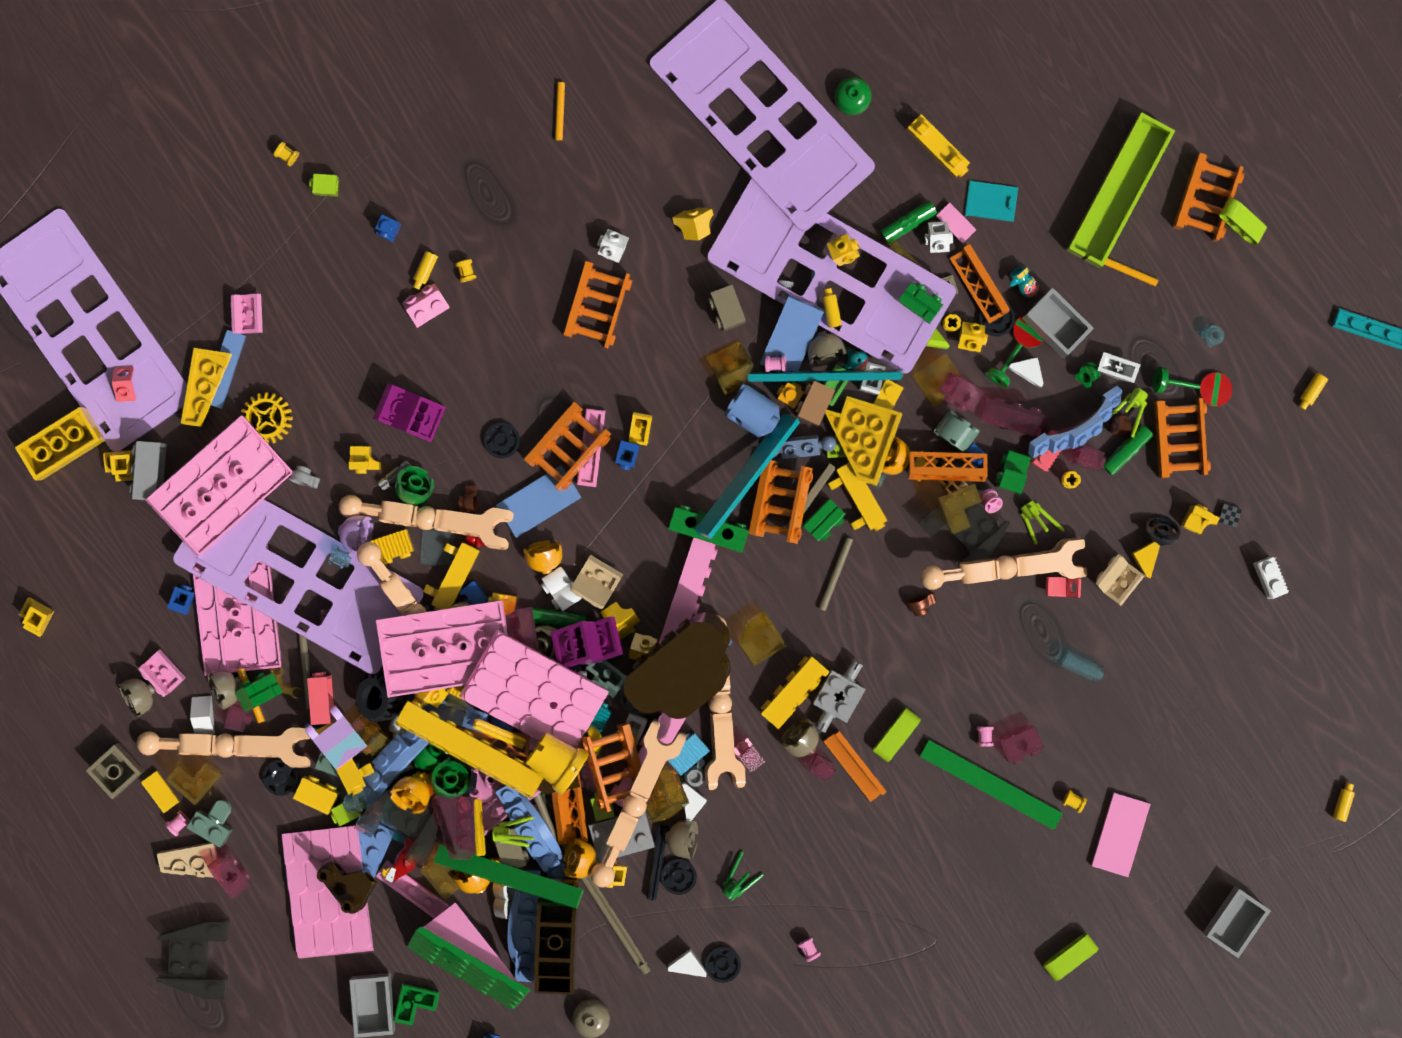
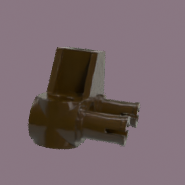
M331 859L317 871V879L325 884L341 905V910L350 914H355L366 906L378 883L368 869L347 874L334 859Z

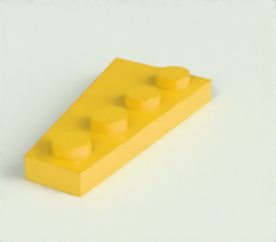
M194 348L181 424L202 427L232 354Z

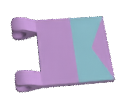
M333 706L330 708V713L337 720L334 724L319 735L311 725L305 727V731L335 770H337L365 749L367 745L339 709Z

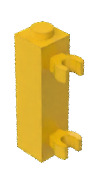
M922 114L906 129L954 179L958 175L962 177L969 170L967 166L970 162Z
M850 462L837 469L836 472L839 478L831 481L828 485L833 490L843 484L861 514V518L850 523L853 529L856 530L866 524L869 530L874 529L876 532L885 527L884 522L887 521L885 515L867 484L858 480Z
M462 542L460 548H456L449 543L446 544L444 551L454 555L455 558L439 590L428 584L423 592L435 597L431 604L435 606V611L448 609L451 605H454L480 550Z
M331 722L325 725L324 727L316 730L317 734L319 735L320 733H322L324 730H326L328 727L334 724V722ZM350 759L336 770L348 795L351 793L356 795L363 791V787L366 786L363 777L374 773L370 763L358 770L353 759Z

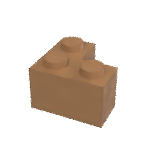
M813 381L812 384L808 383L804 392L807 396L804 402H799L795 410L798 413L797 418L818 427L835 390L816 381Z

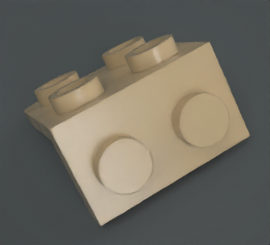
M1118 554L1109 561L1108 568L1098 575L1096 585L1106 596L1121 606L1144 578V575L1128 564L1122 555Z
M590 555L572 584L570 591L590 602L593 606L603 609L623 574Z

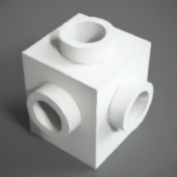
M948 221L928 223L925 245H929L930 253L949 252V245L953 243V234L949 232Z
M608 229L605 236L601 235L597 243V246H600L598 254L619 263L629 237Z

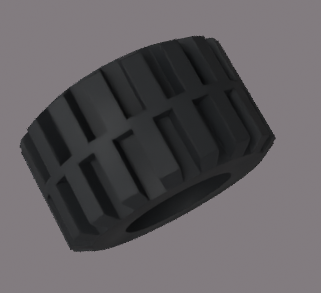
M384 672L368 674L362 677L363 680H359V686L355 688L357 693L354 695V699L357 701L355 703L356 707H359L358 712L363 714V718L369 719L371 722L395 719L396 716L400 715L407 699L405 695L387 696ZM379 690L382 694V704L379 700Z

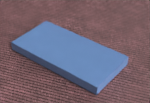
M789 295L760 364L765 366L766 356L782 357V355H786V371H798L824 310Z
M562 465L556 468L562 476L566 474ZM547 473L496 506L499 509L509 510L514 513L513 520L507 522L517 538L582 498L574 484L572 483L569 488L563 489L560 492L555 488L558 481Z

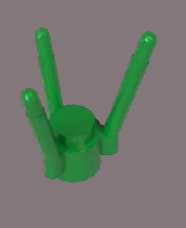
M740 851L727 879L723 883L725 887L722 892L731 900H734L736 897L739 898L744 891L764 876L763 873L759 874L743 888L740 885L750 875L749 872L738 882L734 880L730 882L744 854L743 851Z

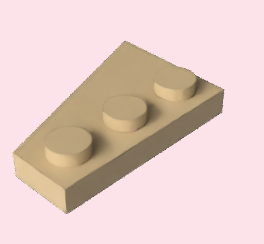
M211 842L157 853L162 873L188 874L203 878L212 877L219 880L223 878L216 846Z

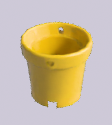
M545 732L535 745L533 752L528 756L525 764L548 781L552 788L561 795L573 782L589 753L581 748L576 749Z

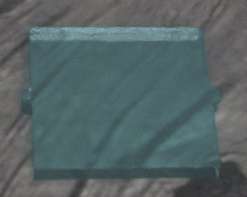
M423 530L420 564H429L435 567L438 565L451 566L453 555L444 551L447 543L454 546L455 533Z

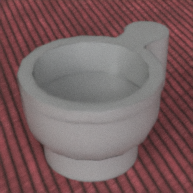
M296 466L289 477V480L293 483L309 486L314 489L318 488L320 481L319 478L310 475V469L303 466Z
M703 758L697 762V765H693L685 772L684 778L688 785L697 787L705 781V774L702 768L705 765Z

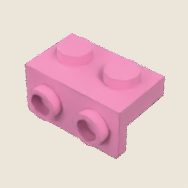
M435 283L425 286L421 292L409 296L402 303L417 328L450 308Z
M261 294L231 295L232 333H263Z
M161 650L157 651L146 663L138 668L142 677L148 680L154 686L155 691L163 697L171 693L186 678Z

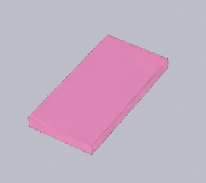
M1113 792L1091 866L1129 877L1151 805L1150 803Z

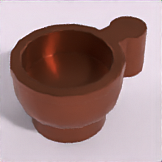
M1128 416L1112 418L1111 434L1122 435L1132 432V425L1128 421Z
M466 485L465 495L459 496V509L469 514H476L478 511L477 485Z
M934 592L917 596L907 601L909 609L914 613V616L927 614L929 612L928 607L937 603Z

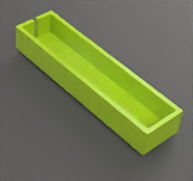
M1142 112L1137 116L1066 251L1079 258L1085 256L1084 261L1099 269L1104 266L1175 133L1174 129Z

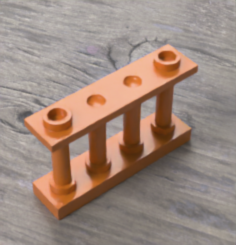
M1199 153L1196 155L1173 228L1180 230L1184 226L1189 225L1213 233L1212 241L1217 242L1220 238L1223 239L1226 233L1225 222L1220 218L1218 225L1214 226L1190 218L1188 212L1190 208L1196 207L1219 215L1223 208L1196 200V197H1194L1195 191L1200 188L1226 197V204L1229 198H1234L1238 183L1241 184L1244 179L1245 173L1242 172L1244 167L1239 166L1234 172L1208 163L1206 160L1207 155ZM1206 170L1233 179L1230 189L1227 190L1203 182L1200 179L1202 171L1205 172Z
M586 261L564 336L572 338L573 334L576 335L578 333L604 341V348L609 349V345L613 346L616 338L613 332L626 290L630 291L633 281L630 279V274L626 273L625 279H621L596 271L593 268V263ZM595 278L621 286L619 298L591 290L587 286L589 279L593 280ZM584 297H591L617 305L614 316L585 308L582 305ZM584 315L611 323L608 334L579 326L576 323L578 316L582 317Z
M1203 398L1196 399V405L1168 406L1165 405V401L1154 402L1159 478L1170 477L1172 471L1200 470L1201 475H1208V471L1211 470V463L1209 459L1207 460L1204 418V414L1207 413L1206 402H1203ZM1197 412V424L1170 426L1166 424V416L1169 414ZM1198 431L1199 443L1171 445L1167 441V435H1170V433ZM1199 451L1200 462L1172 464V462H1169L1168 454H1171V452Z
M575 402L572 403L524 458L530 466L539 465L558 481L555 488L560 492L563 489L569 488L573 477L600 446L603 447L609 442V436L611 435L606 429L601 433L581 416L583 409ZM573 421H577L596 438L590 447L569 431L568 426ZM560 436H565L584 453L577 462L556 445V440ZM547 450L554 452L571 467L564 476L544 460L543 455Z
M771 460L760 474L749 534L764 537L765 532L787 536L786 542L798 544L802 533L801 524L809 484L813 479V468L801 466L799 472L779 468L777 461ZM779 475L799 479L797 490L775 487V477ZM776 494L795 498L793 509L772 506L770 504L772 495ZM773 513L791 517L789 528L767 524L768 514Z
M627 723L617 725L618 730L614 734L592 741L590 736H583V742H581V748L589 753L587 759L598 798H596L597 805L605 812L611 811L610 803L624 799L629 795L631 789L607 796L604 785L628 777L632 778L634 784L641 769L631 727ZM618 740L622 742L623 749L621 752L596 759L593 748ZM621 759L627 760V770L601 777L600 766Z

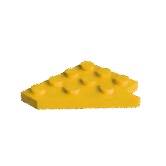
M847 396L841 414L827 409L825 414L858 480L877 486L902 413Z

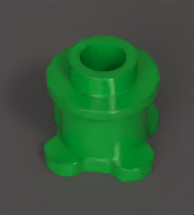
M1092 362L1086 363L1080 368V372L1075 375V379L1083 383L1084 387H1091L1092 381H1095L1100 376V372L1097 371L1098 366Z

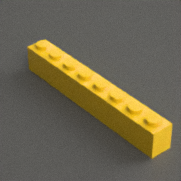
M407 701L396 720V725L527 798H533L543 777L532 768L529 769L524 766L525 763L518 758H514V760L507 756L508 753L498 748L495 750L491 748L489 742L483 739L479 741L473 738L474 734L465 729L463 731L457 729L455 723L439 719L440 716L433 711L426 712L422 709L423 706L415 701L412 703Z

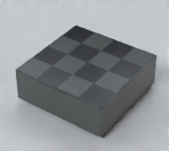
M1223 504L1218 522L1237 528L1242 509Z

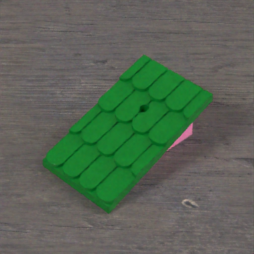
M456 903L426 926L418 928L407 948L430 964L435 963L453 977L461 978L483 995L488 994L508 1009H515L531 991L516 980Z

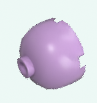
M354 515L348 517L339 526L338 535H340L343 547L357 553L358 548L362 544L372 540L374 526L369 521L372 520L371 517Z

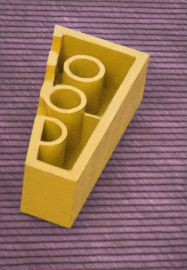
M811 655L808 658L806 656L803 657L798 663L799 669L796 672L792 670L786 677L787 683L783 687L779 685L773 692L774 698L771 701L766 700L761 706V715L778 729L793 714L796 706L802 704L807 698L809 691H812L819 685L821 677H826L829 673Z

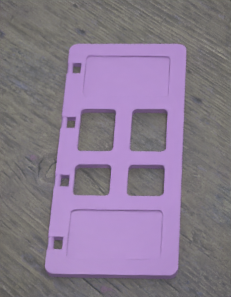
M716 0L650 60V66L654 72L669 86L686 107L702 122L709 132L801 231L810 229L875 169L873 160L725 0ZM757 61H762L787 88V92L771 107H765L740 79V76ZM670 72L677 79L673 84L666 77ZM726 89H731L756 117V120L737 136L709 108V104ZM797 102L801 103L817 121V124L799 140H796L778 120ZM709 115L717 122L713 127L705 120ZM766 130L786 150L768 168H764L747 149V146ZM749 158L756 165L753 170L745 163ZM789 202L796 208V211L792 214L785 207Z
M751 178L709 251L708 260L785 305L786 300L778 296L781 290L816 306V300L826 283L832 281L864 299L865 305L852 325L841 320L842 327L840 331L835 328H828L825 310L818 325L894 369L903 370V373H909L956 294L955 287L826 213L816 222L818 225L836 234L837 237L848 234L852 239L855 238L860 249L887 264L886 269L874 288L865 285L839 270L831 257L830 251L824 259H820L799 247V242L805 231L799 230ZM790 202L785 205L791 214L796 211V208ZM790 259H794L815 271V276L803 296L795 294L777 282ZM730 261L739 265L737 271L727 267ZM911 282L914 284L919 282L927 288L925 292L930 296L934 293L942 299L943 307L930 325L898 302ZM884 350L894 355L891 361L882 356Z
M62 209L54 210L0 248V277L3 276L8 283L5 287H2L0 284L1 295L65 383L80 407L87 408L104 436L105 442L112 451H122L184 407L187 390L186 381L66 211ZM94 275L108 295V300L90 313H85L71 293V289L89 276ZM59 299L74 320V323L52 338L37 318V313L53 301ZM116 311L121 313L142 344L139 349L123 360H119L97 330V325ZM36 324L42 331L39 336L31 328ZM82 335L86 337L107 367L106 372L87 385L82 382L62 353L63 348ZM133 366L132 383L136 401L117 402L112 385L114 368ZM120 372L118 376H126L128 372ZM69 373H71L77 381L72 385L66 378V376ZM104 421L111 429L108 433H105L100 426Z
M264 499L200 556H196L182 542L173 558L177 566L369 674H377L383 666L376 620L403 616L379 585L382 582L371 566L362 565L358 561L357 553L347 550L341 542ZM278 526H284L316 545L315 550L303 568H299L266 549V545ZM328 554H333L354 566V571L341 590L316 577ZM260 561L294 580V585L282 604H277L244 585L256 562ZM196 563L205 568L203 573L193 569ZM399 576L419 604L423 598V590ZM307 590H312L333 603L320 626L314 625L294 612ZM248 592L258 597L255 603L245 598ZM300 622L309 626L307 632L297 627ZM352 651L362 656L359 662L349 657Z

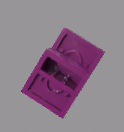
M387 383L373 419L432 442L446 407Z
M610 616L595 622L581 621L551 632L557 662L567 668L578 664H594L623 654L615 617Z

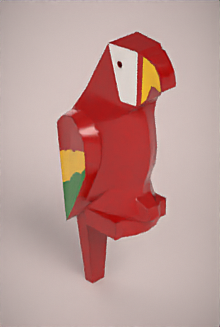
M436 824L433 825L423 844L409 836L403 839L405 846L398 852L394 866L389 867L387 870L383 868L382 875L386 880L393 883L415 869Z

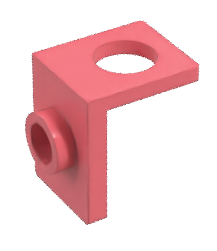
M133 366L114 368L112 385L117 402L136 401L132 383ZM120 372H128L126 376H118Z
M1046 577V596L1080 598L1081 578ZM1073 582L1076 584V591L1074 593L1071 590Z

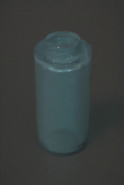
M1069 649L1064 654L1060 663V667L1093 683H1096L1097 680L1101 681L1105 673L1102 670V665Z

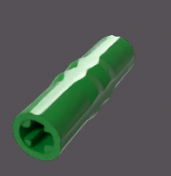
M930 200L886 226L880 232L887 244H890L936 215L937 211Z
M1141 425L1137 429L1135 436H1130L1124 440L1122 445L1117 447L1115 452L1101 466L1107 473L1113 476L1154 435L1146 426Z
M529 607L527 623L550 625L560 629L586 621V615Z

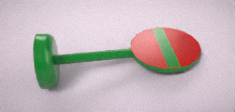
M1025 315L1020 316L1014 323L1013 335L1018 344L1001 370L988 368L985 372L989 380L1003 388H1007L1010 384V379L1004 372L1021 347L1034 348L1044 341L1022 319Z
M1159 366L1153 378V390L1155 393L1164 392L1167 384L1199 389V394L1203 401L1210 406L1224 405L1232 395L1230 380L1219 372L1210 373L1201 380L1200 384L1169 379L1167 368Z

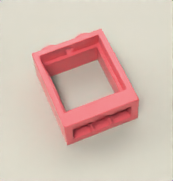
M315 672L312 674V677L307 678L311 725L329 724L335 721V718L330 713V708L334 706L332 675H326V672Z

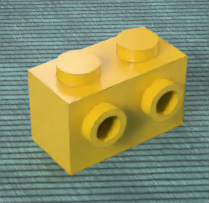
M312 775L304 776L293 799L322 813L330 814L340 793L336 790L337 787L326 783V785L319 783L320 779Z

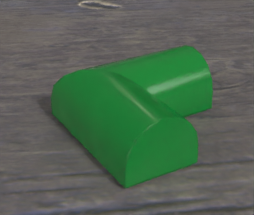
M402 983L394 1022L413 1026L417 1007L436 1011L440 992Z

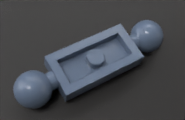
M818 435L788 438L774 457L778 453H781L782 459L820 455L821 448L825 451L834 450L836 441L831 436H826L822 441H819Z

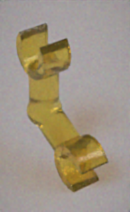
M280 667L281 673L279 675H276L274 668H272L271 673L274 674L277 683L282 689V693L291 695L294 699H299L300 697L295 696L293 691L295 689L302 690V688L298 686L293 688L284 686L282 679L284 674L283 667Z

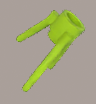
M1135 388L1112 411L1113 416L1127 402L1129 404L1124 410L1125 412H1128L1131 407H1140L1131 437L1135 436L1143 410L1147 405L1145 400L1148 395L1140 388Z
M1032 500L1021 508L1023 511L1021 516L1026 523L1034 545H1037V540L1028 517L1030 520L1035 518L1045 532H1048V528L1039 517L1041 512L1059 530L1064 532V528L1042 509L1039 503L1035 504Z
M529 816L508 822H499V826L493 827V841L529 847L530 844L510 839L534 840V837L510 835V828H506V826L533 820L534 817Z

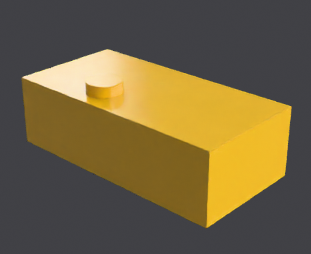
M79 407L16 446L15 449L34 480L37 481L47 478L106 440L87 408Z

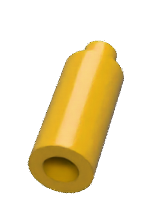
M425 251L413 277L415 280L414 288L420 290L422 284L426 285L438 256Z
M832 288L825 289V297H822L828 328L842 326L837 297L833 295Z
M1319 373L1314 375L1300 397L1302 402L1299 407L1306 410L1308 405H1313L1328 381L1325 376Z
M1346 783L1345 789L1341 788L1332 818L1346 822L1355 794L1352 792L1353 784Z

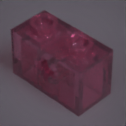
M949 372L939 390V393L945 396V401L953 405L956 403L955 407L963 412L969 410L973 413L985 392L952 372Z
M1084 445L1077 446L1071 464L1090 471H1099L1100 468L1104 467L1106 461L1104 457L1105 452Z
M1034 725L998 740L1007 762H1013V764L1023 761V757L1029 754L1030 756H1035L1041 753L1040 749L1044 748ZM1020 741L1026 743L1024 750L1017 748L1020 746Z
M225 852L210 863L207 868L233 900L251 886L248 881L250 877L244 869L239 870L236 866L239 863L233 855L228 856ZM229 871L234 875L232 878L227 875Z

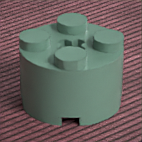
M948 410L933 432L959 451L965 453L980 431L964 418H960L953 411Z

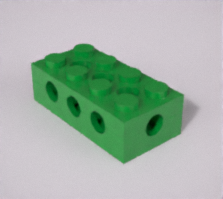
M680 505L679 508L675 507L669 530L741 553L743 552L749 530H746V525L735 522L733 526L727 524L728 520L726 519L712 539L697 534L695 531L707 513L698 511L695 514L690 512L691 508ZM690 516L696 519V525L693 528L685 525L686 518ZM726 528L731 529L733 532V536L730 539H724L722 536V532Z

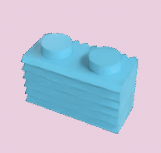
M695 732L692 735L688 733L686 734V740L680 754L667 761L681 776L705 756L710 749Z

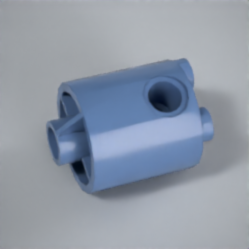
M744 383L724 413L728 419L758 438L772 433L780 420L779 405Z

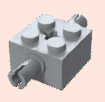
M852 660L845 675H840L830 670L812 702L823 709V714L815 725L816 728L819 730L821 728V731L826 733L832 719L836 717L846 723L848 722L866 690L854 681L863 665L857 664L856 661ZM842 691L843 699L836 701L834 694Z

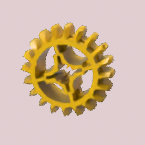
M268 392L264 393V398L258 393V400L250 397L252 404L245 402V405L249 408L248 410H241V412L246 413V417H243L254 428L252 424L253 412L258 416L257 427L254 429L264 438L267 444H269V438L272 443H276L275 436L282 440L283 436L280 433L288 434V431L284 429L285 426L292 427L291 424L287 423V420H293V417L287 416L292 410L284 409L289 404L285 402L281 405L283 398L279 397L276 400V394L274 393L271 395V398H269ZM265 402L273 403L266 411L257 408L258 405ZM277 408L281 412V424L275 420ZM270 413L269 418H271L270 421L273 423L263 422L264 419H262L263 416L261 414L268 415ZM268 425L277 429L270 434L260 433Z

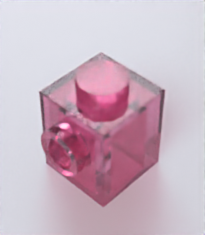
M241 702L231 705L224 728L239 732L246 731L247 725L251 724L253 718L251 710L244 712Z
M748 738L734 748L735 754L750 773L766 762Z
M816 754L808 769V773L826 782L827 778H832L836 770L833 768L835 764Z
M590 766L582 767L583 776H580L582 788L586 787V790H591L592 793L597 792ZM600 766V767H599V770H600V773H601V777L603 778L604 775H603V772H602V768H601V766Z

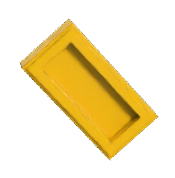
M158 771L141 782L163 813L180 802Z

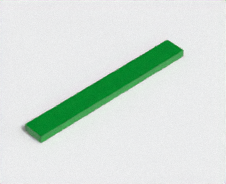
M929 739L920 754L921 758L1053 830L1063 815L1062 812Z
M442 844L439 845L433 861L435 864L575 909L578 908L584 892L583 889Z

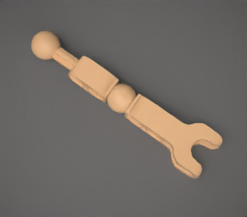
M346 495L339 503V511L345 518L364 514L378 516L379 521L410 527L418 526L423 530L434 528L443 532L479 537L488 548L500 550L508 549L509 543L505 538L496 536L494 528L499 522H510L514 517V513L499 508H491L482 515L449 510H435L430 506L419 508L414 505L382 501L381 505L362 503L361 499L355 495Z
M1081 538L1061 539L1055 548L1049 551L1020 554L1011 557L1004 555L997 559L960 563V568L941 570L938 566L931 565L924 568L921 572L920 580L925 588L935 590L940 588L946 581L961 580L963 584L996 579L1007 580L1014 576H1028L1058 572L1060 575L1070 579L1087 576V568L1074 566L1072 555L1075 551L1085 547V540Z
M366 542L358 548V561L362 565L372 567L382 581L379 585L403 616L427 612L425 607L417 603L395 572L391 574L380 560L381 550L378 545Z
M716 615V616H718V617L724 622V624L727 626L726 621L724 620V618L721 617V616H719V615ZM728 676L723 689L708 701L709 709L712 712L710 713L712 759L704 768L705 785L708 790L717 788L718 777L726 771L731 773L733 784L736 787L743 788L745 786V767L735 758L732 713L729 712L732 707V700L728 695L730 694V676Z
M656 720L652 721L644 737L647 756L629 795L623 800V809L606 843L609 845L602 863L595 865L591 870V880L598 887H607L614 881L615 873L612 867L619 852L625 851L640 816L646 811V802L665 762L680 754L686 740V734L681 732L673 742L663 743L658 738L660 723Z
M292 727L284 731L281 736H233L225 733L219 736L179 734V738H159L155 732L147 731L140 734L136 742L139 752L147 756L155 754L159 749L178 750V754L218 755L223 758L231 757L232 755L281 758L285 764L292 768H307L311 765L310 759L296 755L294 750L295 744L299 740L310 739L305 728Z

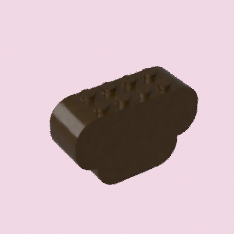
M703 612L695 615L690 620L686 618L678 625L679 627L675 632L671 630L664 636L661 644L659 642L655 643L649 649L650 651L646 656L642 654L635 660L624 682V694L637 710L643 713H654L661 709L671 718L683 719L690 716L723 689L731 671V663L725 653L730 644L731 636L728 627L718 616Z
M542 876L579 888V878ZM538 897L536 916L535 993L574 995L578 908L575 909Z

